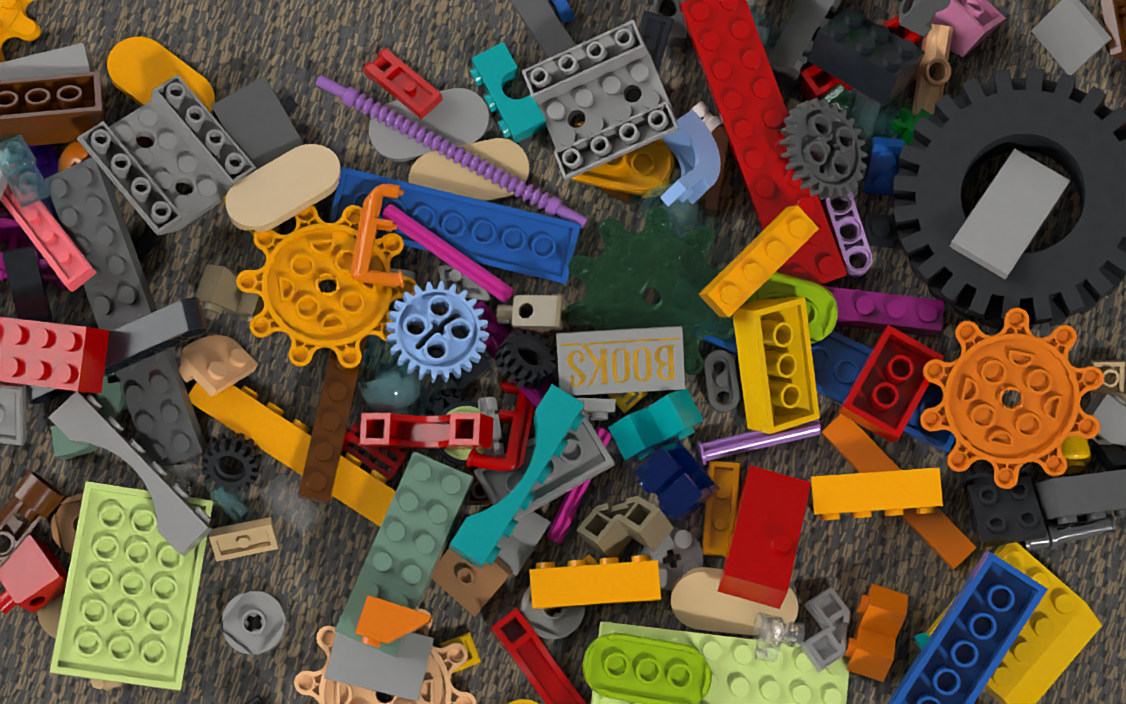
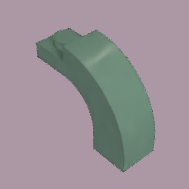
M112 373L103 377L102 393H96L95 398L102 405L99 411L106 418L110 415L113 416L121 424L127 404L123 395L122 382H114L117 376L116 373ZM56 425L50 426L56 458L61 460L72 459L89 454L99 448L94 445L75 443L69 440Z

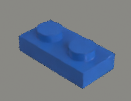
M882 137L873 138L863 183V193L894 196V177L899 172V157L905 140Z

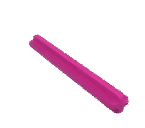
M389 204L383 211L382 218L384 220L393 221L394 224H397V229L502 302L507 303L510 300L514 290L509 285L394 205Z

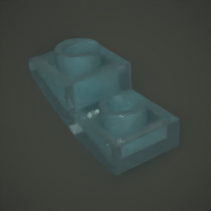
M22 135L0 142V169L21 208L49 197L50 188L36 167V158Z

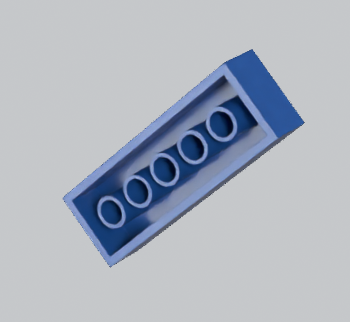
M986 551L887 704H974L1048 589L993 553Z

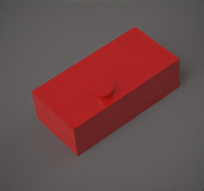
M749 466L742 485L717 592L777 609L781 608L789 589L811 482Z

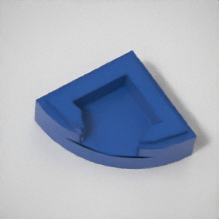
M548 0L550 4L554 3L559 13L558 16L563 22L568 23L575 18L567 0Z

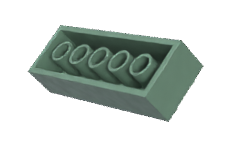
M413 452L337 624L336 632L361 642L362 636L355 634L367 595L418 611L474 482L473 476ZM407 635L390 644L381 642L380 648L368 646L393 657H398Z

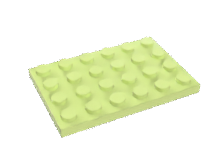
M86 481L50 673L181 691L207 536L186 556L180 555L158 532L157 515L149 491ZM192 497L186 499L193 509L199 506L211 517L213 501Z

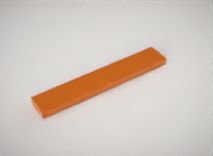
M842 414L821 432L822 436L858 473L901 470L853 420ZM935 506L936 513L917 514L916 508L903 509L904 515L900 516L952 570L977 548L937 506Z

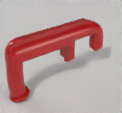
M505 379V383L502 382L500 388L504 389V393L518 394L515 411L499 409V413H495L499 415L500 423L512 424L506 457L478 453L476 449H472L466 461L468 467L475 466L504 472H518L523 468L534 405L520 388L515 387L516 384L514 382L510 384Z

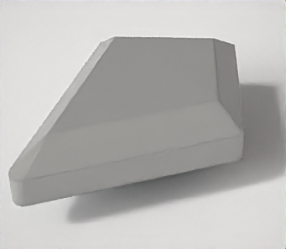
M449 264L438 266L444 290L449 291L450 287L455 284L456 294L459 295L462 291L467 290L466 300L476 298L477 301H491V297L485 289Z

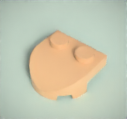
M212 335L193 341L183 348L179 356L181 364L179 372L184 381L187 383L195 379L211 397L251 374L258 366V363L235 340L223 335Z

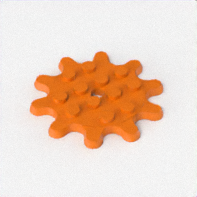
M1018 307L1008 310L1004 318L1003 329L996 335L984 334L972 321L961 322L955 330L956 338L962 348L959 358L952 362L933 359L928 361L923 368L924 377L929 382L941 387L943 399L937 406L923 411L920 417L922 427L931 432L948 430L954 434L956 444L947 457L948 465L952 470L962 472L968 469L976 460H987L994 467V481L1000 488L1010 489L1014 487L1018 481L1020 468L1028 462L1038 463L1050 476L1062 475L1067 469V461L1061 451L1063 441L1070 436L1090 439L1095 437L1100 431L1099 421L1096 417L1085 413L1081 409L1080 401L1086 392L1095 390L1103 384L1104 374L1095 366L1077 368L1070 364L1068 353L1077 341L1076 331L1069 325H1060L1047 337H1036L1029 329L1028 313ZM1006 390H1015L1020 394L1017 404L1013 406L1003 404L1002 396Z

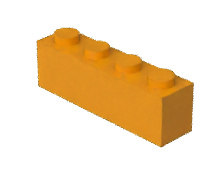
M798 205L787 207L699 295L719 317L729 318L819 228Z
M940 467L811 477L814 515L820 514L821 520L840 519L839 513L852 512L853 518L872 517L871 511L884 510V516L904 515L903 509L916 508L917 514L936 513L935 506H943Z
M650 555L631 556L632 562L619 563V557L601 558L598 565H587V560L568 561V567L555 568V562L536 563V569H530L532 609L660 600L658 560L651 561Z

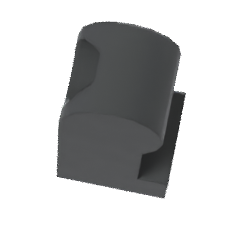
M903 0L898 5L899 25L925 37L932 29L931 18L937 12L946 9L951 0Z

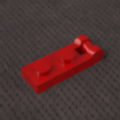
M386 48L377 54L378 58L373 63L368 62L362 67L364 74L371 81L378 83L420 119H423L443 101L442 94Z

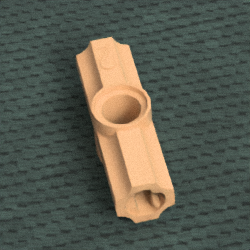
M931 24L932 29L923 37L921 49L925 51V54L915 75L916 87L912 107L914 116L922 108L933 115L935 103L943 97L944 84L951 76V66L948 63L953 27ZM932 65L935 68L933 78L929 75V69Z

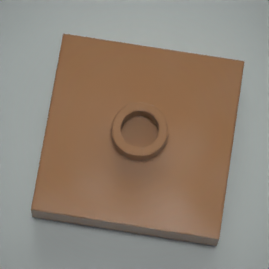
M448 549L439 560L432 579L475 617L513 573V570L498 557L492 565L486 563L481 570Z

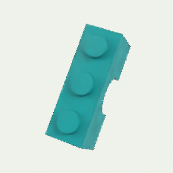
M504 42L471 58L473 69L469 70L477 87L483 85L487 93L483 98L490 112L496 110L501 120L497 124L504 138L510 136L513 142L518 143L546 128V119L531 94L516 100L507 97L503 92L506 83L518 77V67Z

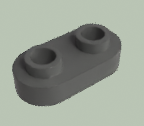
M716 350L706 357L703 366L707 398L710 407L714 411L728 413L737 406L740 398L736 365L731 354L723 350ZM714 363H723L725 370L720 373L716 372L713 368ZM724 392L729 396V401L721 403L717 395Z

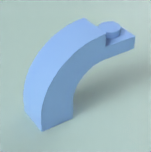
M693 109L677 119L678 131L661 138L673 152L681 167V178L660 197L668 207L678 199L681 203L688 199L691 204H694L716 182L720 173L721 162L717 144L710 130Z

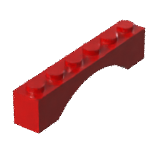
M517 608L490 628L491 633L545 704H587Z

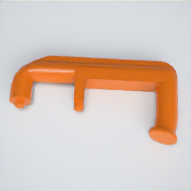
M381 184L376 186L364 200L351 264L352 278L358 282L404 288L402 270L392 273L370 269L377 230L392 232V230L397 229V224H394L393 221L379 219L383 197L398 199L399 195L402 196L404 194V190L400 189V185Z

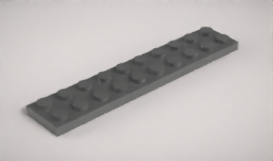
M91 157L46 178L45 182L62 228L97 272L83 286L99 329H106L110 332L157 311L110 179L96 161ZM171 348L115 372L118 382H122L126 404L141 445L146 451L145 456L150 464L155 460L162 468L205 452L207 445Z

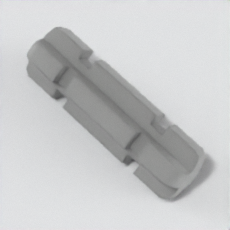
M495 397L481 398L478 400L479 412L494 418L492 449H485V454L502 457L504 456L503 443L499 441L502 439L499 415L495 414V411L498 410Z

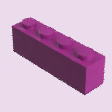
M824 286L833 294L837 302L838 319L836 326L883 331L889 325L904 334L935 337L941 331L944 300Z

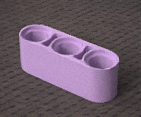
M849 193L835 198L841 200L845 205V209L841 211L832 208L831 200L828 197L824 200L822 207L845 267L846 276L853 279L860 278L870 268L873 260L853 196ZM844 227L850 228L854 233V238L844 239L840 234V229ZM857 256L861 258L864 267L854 268L849 263V257Z

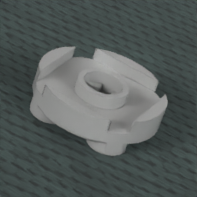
M673 527L674 529L655 552L643 546L640 554L650 555L651 561L658 560L660 588L666 591H671L675 581L687 574V571L702 567L703 552L697 539L689 531ZM668 550H673L674 554L680 555L681 560L676 562L677 567L671 568L669 563H663V558L667 556Z
M531 585L525 591L521 604L524 618L536 634L545 639L554 640L567 637L579 627L585 612V606L562 607L561 613H555L551 617L547 615L548 609H532Z
M261 591L242 593L235 596L227 604L223 612V633L226 641L235 650L244 654L260 655L274 649L280 643L286 631L287 616L283 606L274 596ZM259 614L262 618L260 620L262 624L261 629L255 628L249 631L248 626L250 623L247 621V618L249 616L256 617Z

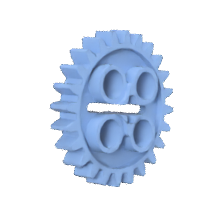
M440 281L438 289H433L431 283L427 282L425 291H422L418 285H415L414 296L405 291L403 293L405 303L396 300L394 308L398 312H389L388 318L393 322L386 324V331L393 334L387 336L386 342L396 344L391 348L390 354H400L397 362L398 366L406 362L409 364L407 374L412 373L415 369L419 370V380H422L427 373L430 374L432 383L435 382L437 375H441L444 382H448L449 373L451 372L459 379L461 368L470 372L472 369L470 361L479 363L481 356L477 352H484L486 349V345L481 341L488 339L489 333L482 331L487 328L488 321L479 320L483 316L484 309L474 310L477 299L474 298L466 301L467 290L462 291L458 295L455 293V284L450 287L449 291L444 290L442 281ZM441 306L447 313L438 316L431 311V308ZM452 316H459V318L445 325ZM418 325L422 328L423 332L419 335H414L407 330V327ZM445 325L442 335L440 333H435L430 338L432 328L435 331H439ZM455 329H461L466 332L467 337L458 339L451 332ZM427 339H429L422 348H415L416 345H419ZM431 348H438L444 355L440 358H433L427 351Z

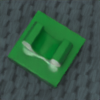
M903 107L897 116L902 118L905 123L896 118L890 125V128L896 133H903L899 139L905 140V144L909 145L913 140V128L922 116L928 120L932 114L922 108L914 117L910 109Z

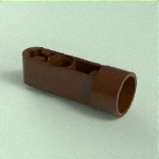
M31 470L12 490L14 496L0 511V535L7 536V541L0 546V568L42 517L47 519L65 498L48 481ZM16 511L25 517L23 521L14 515Z

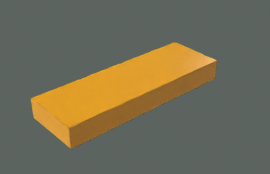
M709 461L702 543L703 555L726 556L738 504L740 463Z

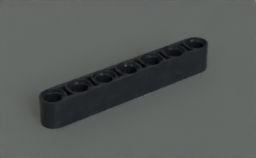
M193 297L177 301L110 331L104 377L205 333L208 327L200 299ZM26 385L29 404L48 402L71 392L70 390Z

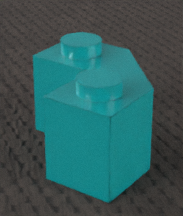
M685 388L666 395L645 409L628 414L609 426L608 429L625 461L636 456L641 461L656 453L655 447L675 437L680 441L694 434L695 430L693 427L704 420L690 393Z

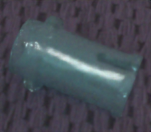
M220 486L219 489H215L210 495L213 499L212 503L214 505L218 504L234 520V523H237L244 517V514L250 511V508L231 491L232 488H230L228 493L224 492V486Z

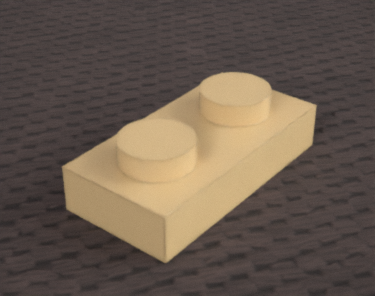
M271 517L214 528L209 533V540L216 562L278 549V538Z

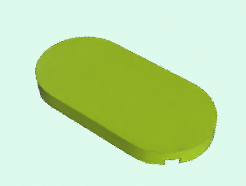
M777 271L743 303L765 299L805 297L811 344L828 336L834 329L838 319L837 302L833 294L826 287L813 281ZM733 314L729 318L723 317L727 322L734 325Z
M608 633L595 639L587 648L583 658V674L586 682L594 692L609 699L639 704H698L708 694L712 683V672L708 661H706L697 648L682 643L624 633Z

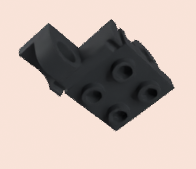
M976 460L968 469L961 472L963 479L962 487L963 490H966L965 498L970 503L969 516L972 530L975 536H979L982 548L1046 537L1047 530L1030 476H1026L1029 463L1024 464L1020 468L1018 481L1010 489H1003L997 486L994 481V467L987 460Z

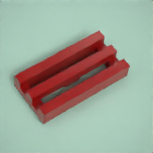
M355 421L352 429L345 435L342 450L360 460L369 469L377 471L389 479L388 481L390 482L408 456L398 449H386L398 457L395 463L375 448L360 445V438L355 435L358 431L360 432L361 424ZM351 441L391 467L389 473L349 447V443Z

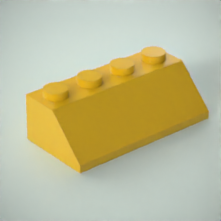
M805 297L765 299L742 304L733 313L747 428L772 434L819 419Z

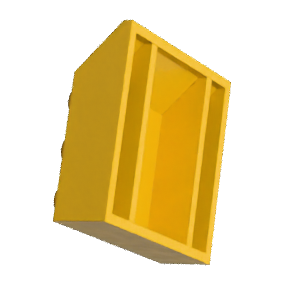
M1017 542L1003 544L993 554L1048 590L984 689L1000 704H1036L1102 627V624L1084 600ZM952 602L947 606V608L941 613V615L934 621V623L926 631L928 632L927 635L929 637L936 629L937 625L949 609Z

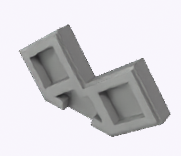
M832 586L808 600L804 605L822 628V631L803 642L799 647L818 673L842 658L847 650L846 636L850 620V610Z

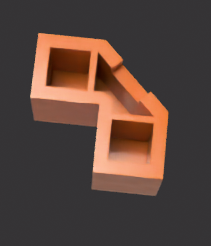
M871 584L867 595H861L856 610L857 613H860L854 637L848 638L847 650L844 655L849 657L847 671L884 682L894 660L896 638L906 618L909 595L875 584Z

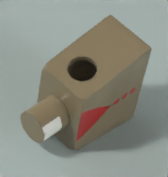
M560 295L514 296L513 305H498L497 322L512 324L515 330L522 329V332L525 329L531 330V335L537 332L541 336L556 337V333L570 332L572 307Z

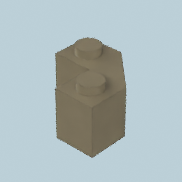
M207 264L195 298H199L200 302L205 303L204 309L221 315L225 311L246 318L245 322L250 324L251 319L264 308L262 297L239 290L236 283L239 273L224 266Z
M640 496L626 498L625 503L613 506L606 503L596 506L576 531L592 550L604 558L617 557L631 539L655 552L674 528L658 507Z

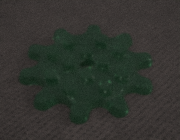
M654 207L647 213L645 227L638 233L627 232L622 224L614 218L604 220L599 227L600 235L605 243L603 254L597 258L576 255L569 261V272L585 283L587 293L583 300L572 303L566 308V321L574 326L589 324L596 330L682 326L684 372L688 375L700 373L704 367V360L698 350L700 340L709 335L727 339L735 332L733 319L730 317H719L699 295L725 269H715L706 260V252L714 242V232L707 226H699L687 237H677L671 232L669 214L662 207ZM654 287L660 292L661 299L658 304L650 305L645 302L643 294L647 288Z

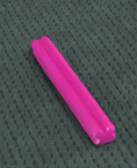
M597 427L595 431L606 448L611 438V433L604 428ZM591 479L566 492L547 533L548 540L557 544L563 542Z

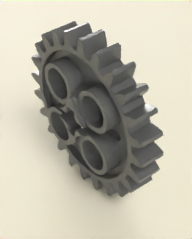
M817 98L810 101L807 100L790 110V116L783 120L787 127L780 129V132L786 139L780 141L779 144L787 149V152L781 154L783 158H789L790 161L785 167L786 170L794 169L795 171L792 180L801 179V189L804 190L810 187V196L819 194L821 200L828 197L830 200L851 193L852 189L858 187L857 181L864 178L860 171L867 168L866 164L861 161V158L866 157L867 153L860 149V146L864 145L865 141L858 140L857 137L861 129H853L852 127L855 119L847 120L845 118L847 110L838 111L837 103L834 102L829 105L826 98L821 101Z

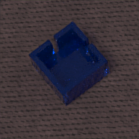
M680 442L661 446L634 471L639 477V485L647 493H655L658 497L657 500L660 502L658 505L661 511L667 517H673L675 521L696 512L720 490L718 485Z

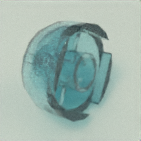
M664 183L642 195V198H645V203L641 205V212L645 223L653 234L657 227L666 239L662 243L674 247L688 239L695 232L700 221L699 202L697 200L694 204H691L687 199L684 203H681L678 199L668 207L660 197L674 183Z
M407 363L375 372L376 379L368 382L366 376L358 380L357 383L365 403L372 410L378 413L390 412L403 415L409 412L408 406L416 402L420 396L422 384L418 378L419 370L415 369L412 373L407 374Z

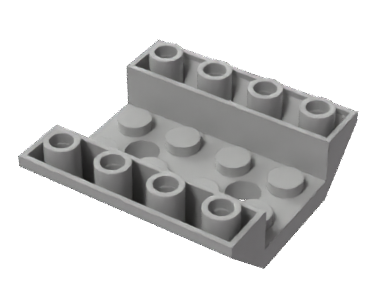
M634 19L522 70L530 94L539 105L546 119V126L556 148L554 155L565 181L679 130L668 95ZM631 89L641 90L642 94L638 101L631 103L626 100L627 93ZM584 114L586 118L584 124L578 128L571 127L573 116Z
M179 75L174 76L155 88L148 103L108 127L102 121L77 138L80 144L157 235L181 230L223 201L222 198L227 195L229 189L237 181L256 169L255 165ZM139 137L150 138L153 146L143 148L137 144L136 139ZM179 183L188 184L192 188V193L188 195L180 194L175 186Z

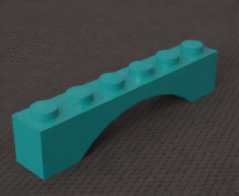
M552 384L535 410V447L531 463L524 477L513 491L499 503L483 512L468 516L451 541L449 550L481 570L486 563L490 565L494 563L501 551V548L497 546L503 536L509 538L518 524V521L514 519L520 509L524 511L528 509L535 497V494L531 493L537 482L543 485L552 470L548 464L553 456L560 458L569 442L565 440V437L570 429L576 432L583 422L585 415L581 412L584 403Z

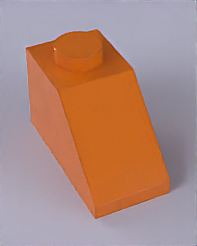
M367 595L355 634L362 636V643L380 648L381 642L390 644L431 623L433 616Z

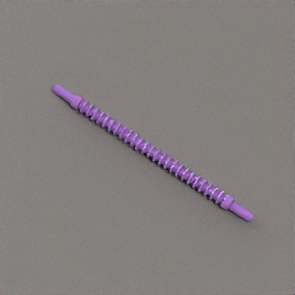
M322 74L318 77L316 85L341 98L342 103L348 107L354 105L356 111L362 109L363 115L369 113L371 119L377 117L378 123L384 121L386 127L392 125L393 131L399 129L401 135L408 134V139L415 138L416 143L423 142L424 148L430 146L432 152L438 150L439 156L445 154L447 160L453 158L454 164L460 162L462 168L469 167V172L475 170L477 176L484 175V180L491 179L493 185L499 183L500 189L506 187L508 193L514 191L515 197L521 195L523 196V201L530 200V205L538 204L539 210L545 208V213L552 217L558 215L567 221L579 223L582 229L586 225L587 217L563 205L562 200L556 196L550 198L548 197V192L542 194L541 188L534 190L533 184L527 186L525 180L518 181V176L511 177L509 171L506 174L503 173L502 167L496 169L494 163L491 165L487 164V159L481 161L479 155L472 156V151L466 153L464 147L457 148V143L451 145L448 138L442 140V135L435 136L433 130L427 132L426 126L420 128L418 122L411 123V118L405 120L403 114L397 116L396 110L388 111V106L381 107V102L375 104L373 98L366 99V94L359 95L357 89L351 86L346 88Z

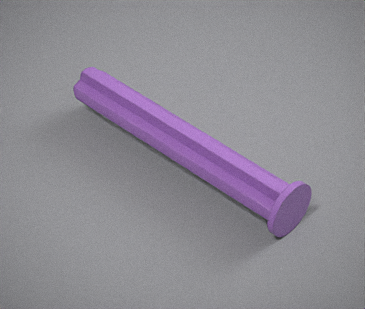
M819 419L772 434L751 431L701 443L699 440L697 441V449L701 464L706 465V461L819 435L821 433V425Z

